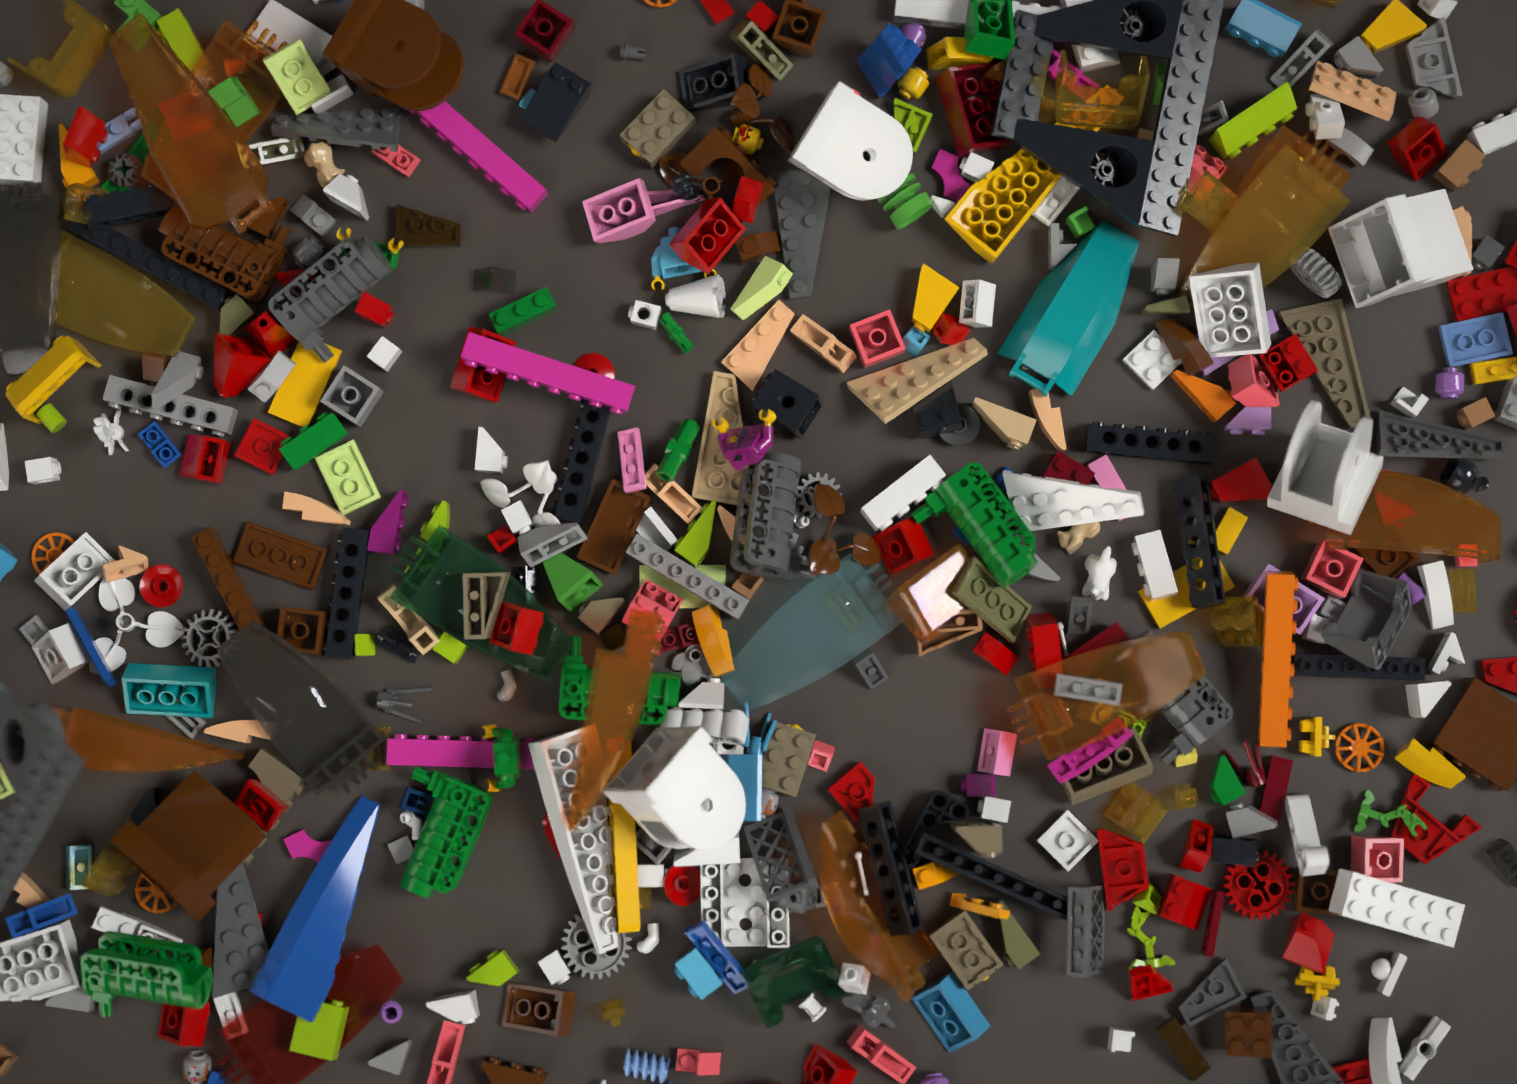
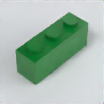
M545 287L490 313L489 316L497 333L500 336H505L558 311V308L548 288Z
M327 412L316 418L318 421L313 426L308 424L298 431L300 435L296 438L289 437L280 443L282 447L279 450L294 471L348 435L333 412L330 414Z

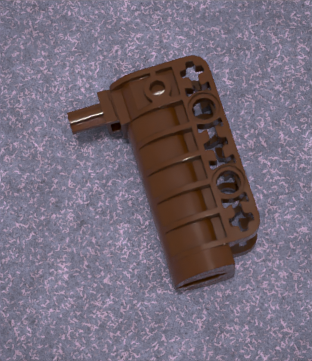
M174 205L165 215L158 231L166 236L161 246L162 252L172 261L254 304H259L265 300L276 280L275 273H279L281 270L284 255L287 252L283 246L292 230L280 224L272 240L266 238L263 244L258 242L256 245L180 205ZM174 244L171 253L169 254L170 250L167 249L168 245L172 246ZM186 256L191 258L190 262L186 260ZM201 261L205 263L204 267L200 265ZM209 268L213 269L216 272L220 271L219 277L217 279L216 277L218 276V274L213 271H209ZM224 276L229 277L227 283H225ZM247 286L252 289V291L248 290L245 292ZM258 291H259V293L261 294V296H260V297H255L254 299H252V298L258 293Z

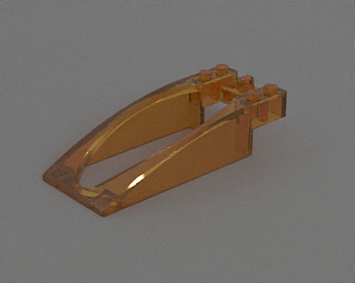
M631 608L624 653L597 649L567 830L574 831L579 828L593 811L604 794V788L614 778L633 739L649 691L655 656H660L662 643H659L658 638L659 634L664 633L665 621L662 620V616L658 612Z
M61 707L53 708L62 722L64 741L85 762L83 769L113 772H154L207 767L242 760L245 757V754L87 709L73 708L71 712Z

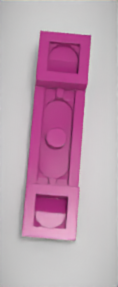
M1119 716L1103 727L1102 732L1068 755L1063 754L1048 764L1047 767L1061 784L1107 757L1128 740L1132 733Z

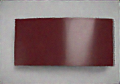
M694 622L667 629L661 641H656L659 654L700 643Z

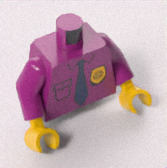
M763 409L759 412V418L765 421L764 424L730 429L728 433H726L729 427L727 420L721 417L722 423L719 425L718 421L713 419L712 425L720 433L718 440L724 458L730 461L735 470L741 471L745 468V465L761 462L766 452L773 446V426H771V423L775 421L776 414L768 409V414Z

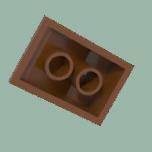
M508 982L502 1026L553 1036H571L577 992Z

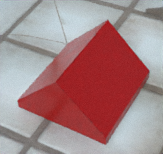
M250 779L246 782L235 802L237 807L252 818L267 833L290 807L257 779Z

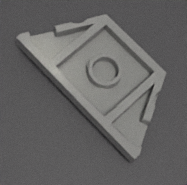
M1442 17L1409 42L1405 48L1414 87L1429 88L1435 93L1460 98L1463 94L1445 17Z

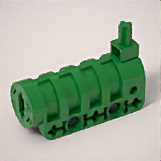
M972 462L953 474L936 491L925 497L926 504L911 513L919 524L932 514L938 517L947 511L1002 588L1017 582L1038 564L1034 557L1036 553L1034 535L980 463ZM980 477V478H981V479L979 480L980 483H979L978 486H977V483H978L977 478ZM986 492H991V493H992V494L989 495V496L983 495V494L986 493ZM1005 511V512H1006V513H1005V518L1002 520V518L1004 517V515L1002 514V512ZM1012 526L1017 527L1016 530H1009Z

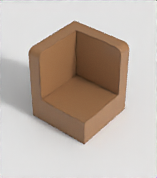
M742 573L731 588L750 600L764 581V578Z
M3 1044L0 1045V1077L6 1075L19 1058Z

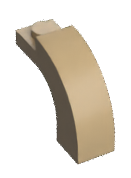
M394 583L377 596V599L397 620L406 632L409 640L422 655L440 642L426 619Z

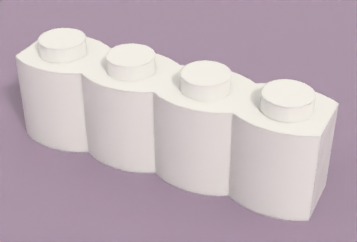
M672 707L670 710H667L666 719L661 723L660 728L701 726L712 738L709 743L743 745L746 741L749 718L740 710H731V712L724 713L719 709H711V711L704 712L698 708L684 711L681 708Z

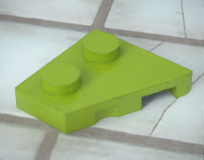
M895 98L893 103L894 119L906 130L912 144L913 154H916L933 114Z

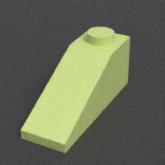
M765 256L731 307V310L740 319L745 320L781 293L793 273L782 263Z

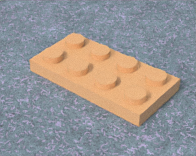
M1317 61L1309 87L1311 91L1388 122L1393 115L1396 92L1388 87L1376 85L1368 79L1354 76L1348 71L1334 68L1331 64Z

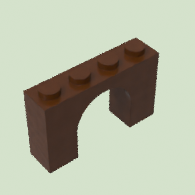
M715 127L680 164L689 174L699 178L716 160L724 157L735 160L742 167L745 176L766 182L759 202V208L778 189L775 186L777 182L769 174L765 176L760 170L762 166L754 158L750 160L745 154L747 150L739 142L735 144L730 139L732 134L725 127ZM734 200L728 205L732 212L734 207Z

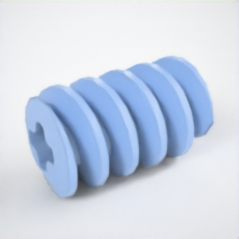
M627 1048L623 1066L625 1076L628 1077L631 1071H633L634 1078H637L642 1073L643 1080H646L648 1075H650L651 1082H654L659 1077L660 1084H663L667 1077L670 1057L667 1062L664 1060V1055H661L656 1060V1055L653 1053L648 1059L646 1051L639 1057L637 1049L630 1055V1049Z

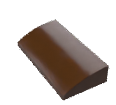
M611 479L586 532L588 539L581 543L575 558L616 575L651 497L639 491L626 493L622 483Z

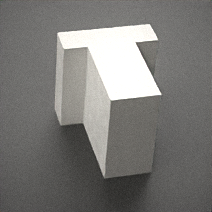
M1445 189L1407 198L1405 194L1386 198L1328 227L1356 309L1378 303L1392 296L1442 284L1474 270Z

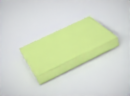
M300 38L262 59L296 115L332 93Z
M354 439L315 457L336 505L344 516L382 498Z

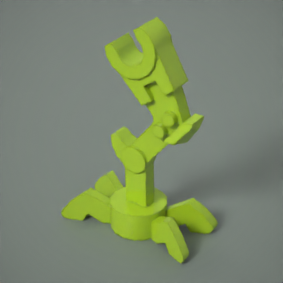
M1137 905L1134 906L1130 918L1132 919L1131 926L1126 928L1131 936H1136L1144 943L1146 959L1142 961L1134 959L1129 969L1149 964L1154 968L1163 967L1165 964L1169 966L1175 965V961L1167 955H1163L1161 958H1154L1153 945L1156 941V936H1152L1149 939L1140 930L1151 912L1146 910L1142 913Z

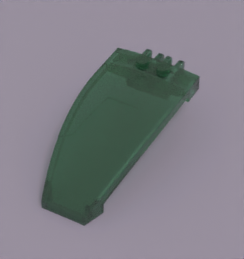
M440 524L426 543L411 535L409 537L411 542L422 549L417 554L409 547H402V551L415 559L412 561L403 554L398 553L396 557L401 562L410 566L406 572L397 565L391 564L389 566L392 571L402 576L390 598L471 647L522 670L529 676L550 681L574 644L537 598L510 574L502 601L532 608L544 613L543 624L539 629L537 646L534 649L533 655L511 651L490 643V638L464 639L463 573L508 571Z

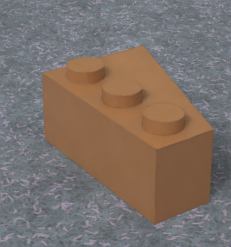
M969 607L914 611L916 646L919 657L983 630L982 618Z

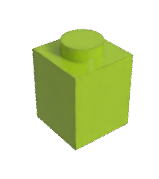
M446 631L443 634L439 633L437 636L440 642L433 647V650L452 663L457 664L468 648V645Z

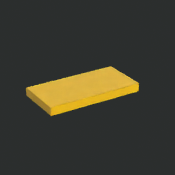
M299 341L291 358L296 364L278 388L268 413L301 427L308 424L311 425L342 351L326 344L334 356L324 363L313 349L307 351Z
M1202 560L1200 561V568H1201L1202 565H1203V561H1202ZM1220 561L1225 593L1235 586ZM1186 565L1173 571L1178 590L1177 595L1151 602L1150 596H1145L1144 589L1138 591L1159 629L1196 609L1192 608L1189 600L1190 589L1186 579ZM1205 581L1203 582V589L1206 586Z

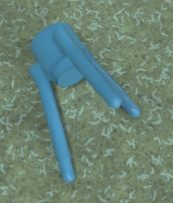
M745 702L744 714L749 718L748 702ZM768 713L760 737L752 736V740H750L748 725L746 741L743 745L748 747L747 753L764 755V751L767 750L768 742L777 723V720L774 719L767 732L771 713Z

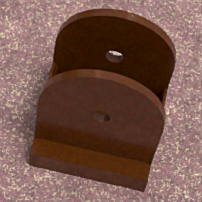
M354 0L322 53L364 92L374 97L378 95L411 111L429 110L445 102L459 86L464 72V56L458 43L450 35L440 31L437 22L428 12L404 0Z

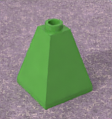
M562 553L543 561L558 601L571 613L604 585L589 569Z

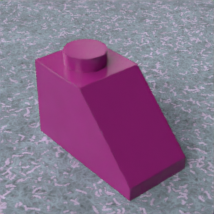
M965 774V778H961V791L965 792V796L995 797V775Z

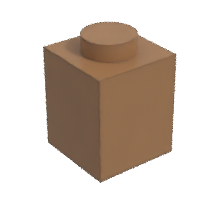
M1486 397L1457 410L1458 422L1466 430L1495 417Z

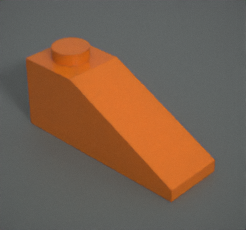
M1179 370L1170 375L1213 423L1236 404L1231 392L1227 389L1224 390L1220 386L1192 375L1189 376V374Z

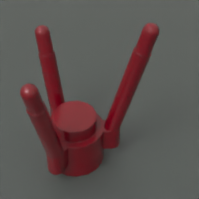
M1243 741L1251 768L1246 770V775L1228 751L1223 750L1224 755L1241 776L1244 784L1249 783L1250 788H1254L1267 782L1264 777L1266 773L1263 769L1258 743H1254L1258 765L1256 766L1247 741Z

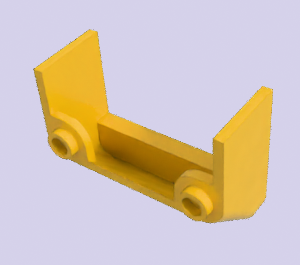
M70 336L58 337L53 343L54 346L17 381L11 382L6 387V397L23 418L41 424L42 422L34 411L85 362L98 368L102 366L78 340Z

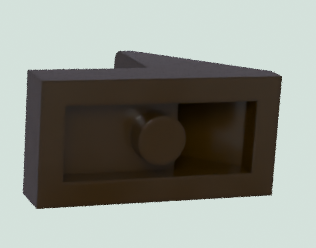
M622 622L602 632L601 636L611 653L645 636V634Z

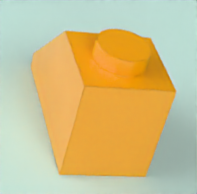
M929 861L912 868L919 890L940 884L959 875V872L934 861Z

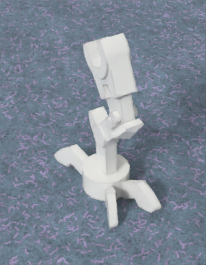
M117 410L114 416V423H110L104 413L101 414V417L93 418L96 425L93 427L94 432L100 441L104 442V446L108 447L109 455H113L115 441H118L126 452L129 451L122 440L124 430L119 425L121 410Z

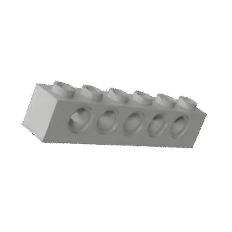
M109 375L102 399L109 402V407L121 410V407L124 406L129 408L131 413L142 415V412L150 413V418L161 421L165 417L171 419L170 423L179 426H183V423L191 424V429L202 432L204 428L212 430L211 434L224 437L225 434L232 435L238 410L235 408L181 394L170 401L174 403V409L171 412L166 411L167 404L155 410L152 409V405L146 407L145 404L146 399L152 397L154 386ZM132 391V399L130 401H126V393ZM194 407V416L188 418L186 415L187 410ZM211 413H215V421L213 423H208V415Z
M636 534L626 551L629 556L739 620L749 603V600L639 534Z

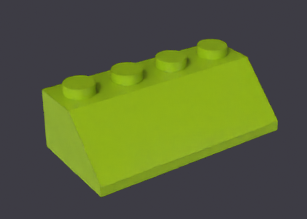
M1284 83L1216 129L1209 141L1222 160L1228 157L1230 159L1235 158L1242 152L1240 150L1245 145L1248 148L1259 141L1257 137L1263 133L1266 136L1276 129V124L1279 122L1285 124L1294 117L1293 112L1297 109L1289 83Z

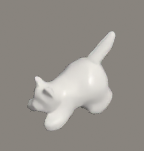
M1110 546L1103 550L1101 556L1091 554L1086 558L1085 568L1088 570L1089 576L1082 589L1084 597L1090 595L1094 600L1108 599L1110 578L1116 572L1117 567L1116 560L1110 558Z

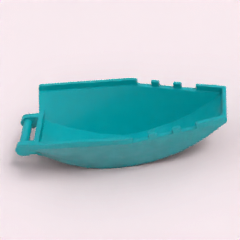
M1103 220L1040 282L997 353L1016 361L1009 373L1010 377L1013 378L1015 376L1042 392L1041 395L1044 397L1047 396L1053 384H1056L1072 397L1116 323L1140 241ZM1021 364L1049 380L1047 385L1020 370Z

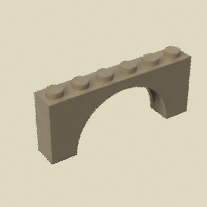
M261 748L248 766L257 774L264 786L290 806L285 813L292 807L293 802L291 800L296 794L299 796L306 787V784H304L307 780L306 777L266 748ZM278 820L277 823L272 827L271 831H273L278 826L280 820ZM259 827L263 831V833L267 835V832H265L261 827ZM265 838L256 848L260 849L268 838ZM256 848L243 861L246 867L254 859L255 856L252 854Z

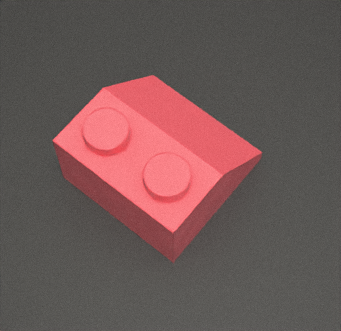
M1252 354L1243 355L1228 364V378L1231 382V395L1234 400L1240 401L1246 407H1277L1280 405L1276 384L1265 366Z
M1371 835L1351 836L1350 871L1386 882H1403L1404 838Z

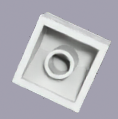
M71 622L49 630L32 646L51 684L78 671L91 661Z

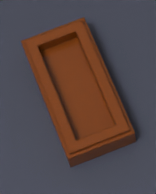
M515 53L500 89V94L520 101L536 62Z

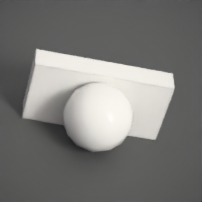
M1394 951L1390 961L1380 958L1372 963L1371 972L1373 976L1381 980L1377 987V992L1388 997L1391 995L1407 960V956Z

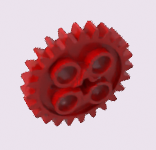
M1263 850L1259 856V862L1256 861L1255 867L1233 864L1232 868L1226 867V870L1230 873L1222 877L1227 879L1228 883H1224L1222 886L1228 888L1225 896L1231 897L1227 903H1235L1232 910L1238 911L1241 909L1240 915L1244 917L1248 913V919L1253 920L1256 914L1257 920L1262 921L1263 915L1267 919H1271V912L1278 916V908L1286 909L1283 902H1291L1287 898V894H1294L1293 891L1289 890V886L1295 884L1288 881L1293 874L1285 872L1289 866H1281L1283 863L1282 858L1275 861V853H1271L1268 857V850ZM1260 864H1264L1266 867L1263 875L1257 873V867ZM1247 868L1251 869V872L1256 880L1262 881L1260 887L1263 890V892L1268 896V902L1265 900L1262 891L1260 889L1254 888V886H1256V882L1248 873ZM1242 875H1245L1248 882L1245 886L1241 887L1238 880ZM1275 882L1278 889L1276 893L1271 894L1269 892V885ZM1257 894L1259 902L1257 905L1252 906L1250 898L1252 895Z

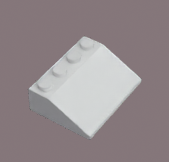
M1259 262L1236 264L1189 276L1199 341L1211 358L1259 354L1268 351L1271 340Z

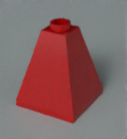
M269 308L244 329L270 359L278 350L283 353L298 341L283 327Z
M221 333L215 334L214 387L218 390L217 394L221 397H236L271 361L267 354L253 340Z

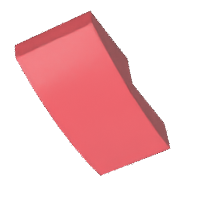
M399 144L398 152L390 151L389 147L371 150L374 155L408 178L421 161Z

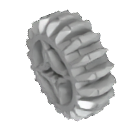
M1301 246L1288 259L1291 270L1299 278L1300 282L1320 297L1329 298L1342 285L1341 278L1335 271V268L1324 257L1315 252L1314 249Z
M210 609L209 613L206 610H201V617L196 613L193 614L195 621L188 619L187 623L190 627L182 628L183 631L187 632V635H181V639L187 640V643H183L181 646L182 648L189 647L185 655H192L190 660L192 662L198 660L199 666H203L206 662V667L208 668L212 667L213 663L216 667H219L221 664L220 660L223 663H228L226 655L233 658L235 655L231 652V649H239L238 646L234 645V641L239 642L241 640L238 637H234V634L240 632L239 629H232L236 622H229L230 615L223 617V611H218L216 614L214 609ZM208 621L218 622L217 626H213L210 630L201 627L203 623ZM223 628L226 632V644L221 641ZM196 633L200 636L201 639L198 645L199 648H197L195 644ZM206 634L213 635L212 639L214 642H208L209 638ZM211 647H215L220 650V652L214 656H206L203 654L205 650L208 651Z

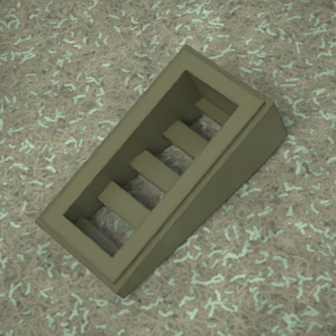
M1185 295L1146 305L1142 309V314L1187 315L1190 313L1189 303Z

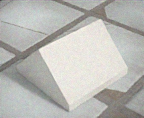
M1449 681L1405 685L1409 716L1412 718H1425L1452 683Z

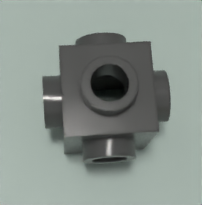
M796 880V883H793L792 885L799 884L803 882V880ZM809 887L785 896L784 907L792 908V912L804 914L806 910L815 909L819 888L811 890Z

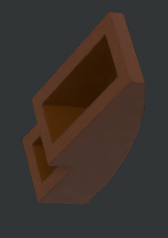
M1168 317L1154 323L1173 360L1181 359L1189 376L1202 372L1214 364L1200 341L1180 322L1172 317Z

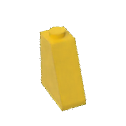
M1393 0L1360 36V39L1370 52L1375 54L1418 36L1427 25L1399 0Z
M945 37L926 49L928 70L988 63L993 60V57L965 51L964 37Z
M925 264L922 265L919 273L911 321L916 329L923 333L924 331L929 333L957 293L959 287Z

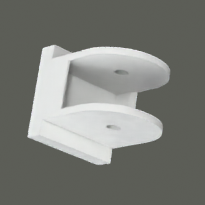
M839 81L831 88L787 161L848 198L871 200L892 193L904 182L912 165L913 150L906 130L897 120L854 93V90ZM864 151L869 153V161L863 158Z
M1313 400L1308 404L1297 424L1285 462L1268 495L1267 507L1351 535L1383 466L1384 457L1370 452L1373 428L1372 419L1363 417L1354 433L1321 423L1322 405L1320 402Z
M701 726L656 728L603 790L613 803H620L654 841L672 849L692 848L708 851L723 847L738 833L745 816L746 802L741 782L709 745L712 738Z

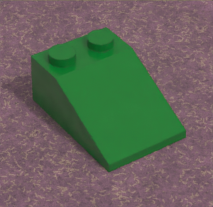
M969 0L964 32L965 51L1002 60L1006 59L1015 44L1012 0Z

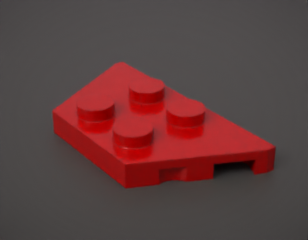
M1097 828L1107 911H1112L1120 903L1133 898L1136 893H1141L1149 888L1143 842L1103 828Z

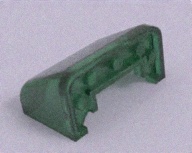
M818 936L810 937L747 966L743 973L754 1005L767 1029L782 1022L785 1015L783 1005L822 988L826 997L832 999L847 994L838 984L840 975L825 941Z

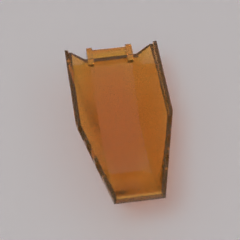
M839 810L821 824L819 875L826 906L839 936L854 957L869 971L889 982L896 988L899 998L904 1002H908L913 998L914 992L925 984V978L920 972L919 967L938 954L937 950L924 929L913 934L890 936L870 856L865 851L868 849L865 842L862 844L858 842L853 835L856 833V829L843 812ZM857 851L862 853L861 861L869 895L864 896L858 863L854 858V853Z

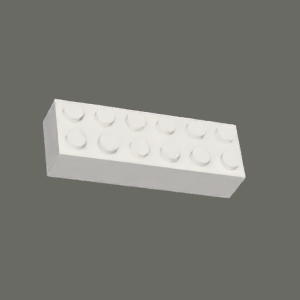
M1340 868L1328 911L1454 947L1465 905Z

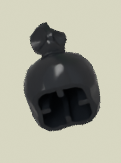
M1450 458L1440 475L1442 485L1452 492L1459 494L1466 493L1471 489L1475 492L1485 491L1489 487V479L1483 476L1479 477L1477 466L1465 458Z

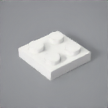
M1155 330L1122 360L1151 390H1154L1182 363L1181 359L1173 360L1165 342Z
M1066 810L1037 841L1069 872L1098 842V839L1069 810Z

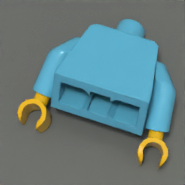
M672 227L668 230L669 236L661 239V245L656 247L651 258L652 276L655 278L651 284L653 290H655V283L658 281L662 283V290H664L665 283L661 280L662 275L663 279L701 272V270L683 261L669 245L681 230L679 227ZM713 269L711 272L717 275V272Z

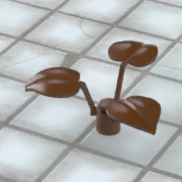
M757 63L749 67L748 77L753 88L757 90V94L755 95L754 90L748 84L740 85L734 92L730 102L731 105L737 107L730 112V120L736 127L747 122L749 125L754 123H771L770 130L773 137L790 154L793 150L794 137L788 122L780 116L776 117L775 120L773 118L755 119L760 114L757 99L761 95L769 98L773 93V84L765 69Z
M675 153L660 157V171L668 185L671 186L673 178L689 174L680 164L687 154ZM730 158L722 166V173L726 177L725 179L718 180L716 177L710 176L705 180L697 178L688 179L687 182L690 180L701 183L703 192L708 195V199H712L713 195L719 191L720 184L729 182L730 188L737 191L741 176H745L740 164ZM697 207V208L693 211L691 217H692L693 214L699 209V207Z
M816 484L813 495L814 506L824 517L832 516V520L824 535L820 537V540L815 541L810 547V575H830L836 573L840 568V558L837 553L848 548H852L851 555L856 562L868 566L878 564L882 560L875 540L868 534L857 533L852 537V544L836 548L834 540L827 539L837 519L836 515H842L845 512V502L840 493L831 486Z

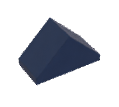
M407 786L398 808L428 816L435 797L432 796V793Z

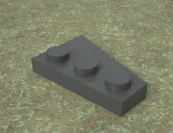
M1225 957L1177 1008L1187 1027H1191L1247 997Z

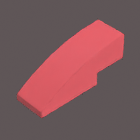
M444 1020L427 1084H451L465 1025Z
M860 1024L847 1041L851 1048L901 1084H905L916 1069V1066Z

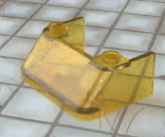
M59 0L67 6L64 10V19L73 28L51 62L42 57H37L25 67L10 57L7 58V61L36 82L62 98L68 99L75 96L110 43L112 31L106 24L74 1Z
M1061 50L1055 81L1054 114L1056 121L1062 125L1127 130L1137 127L1140 123L1150 78L1147 57L1142 56L1138 75L1130 74L1122 77L1118 89L1077 86L1075 72L1068 70L1066 51Z

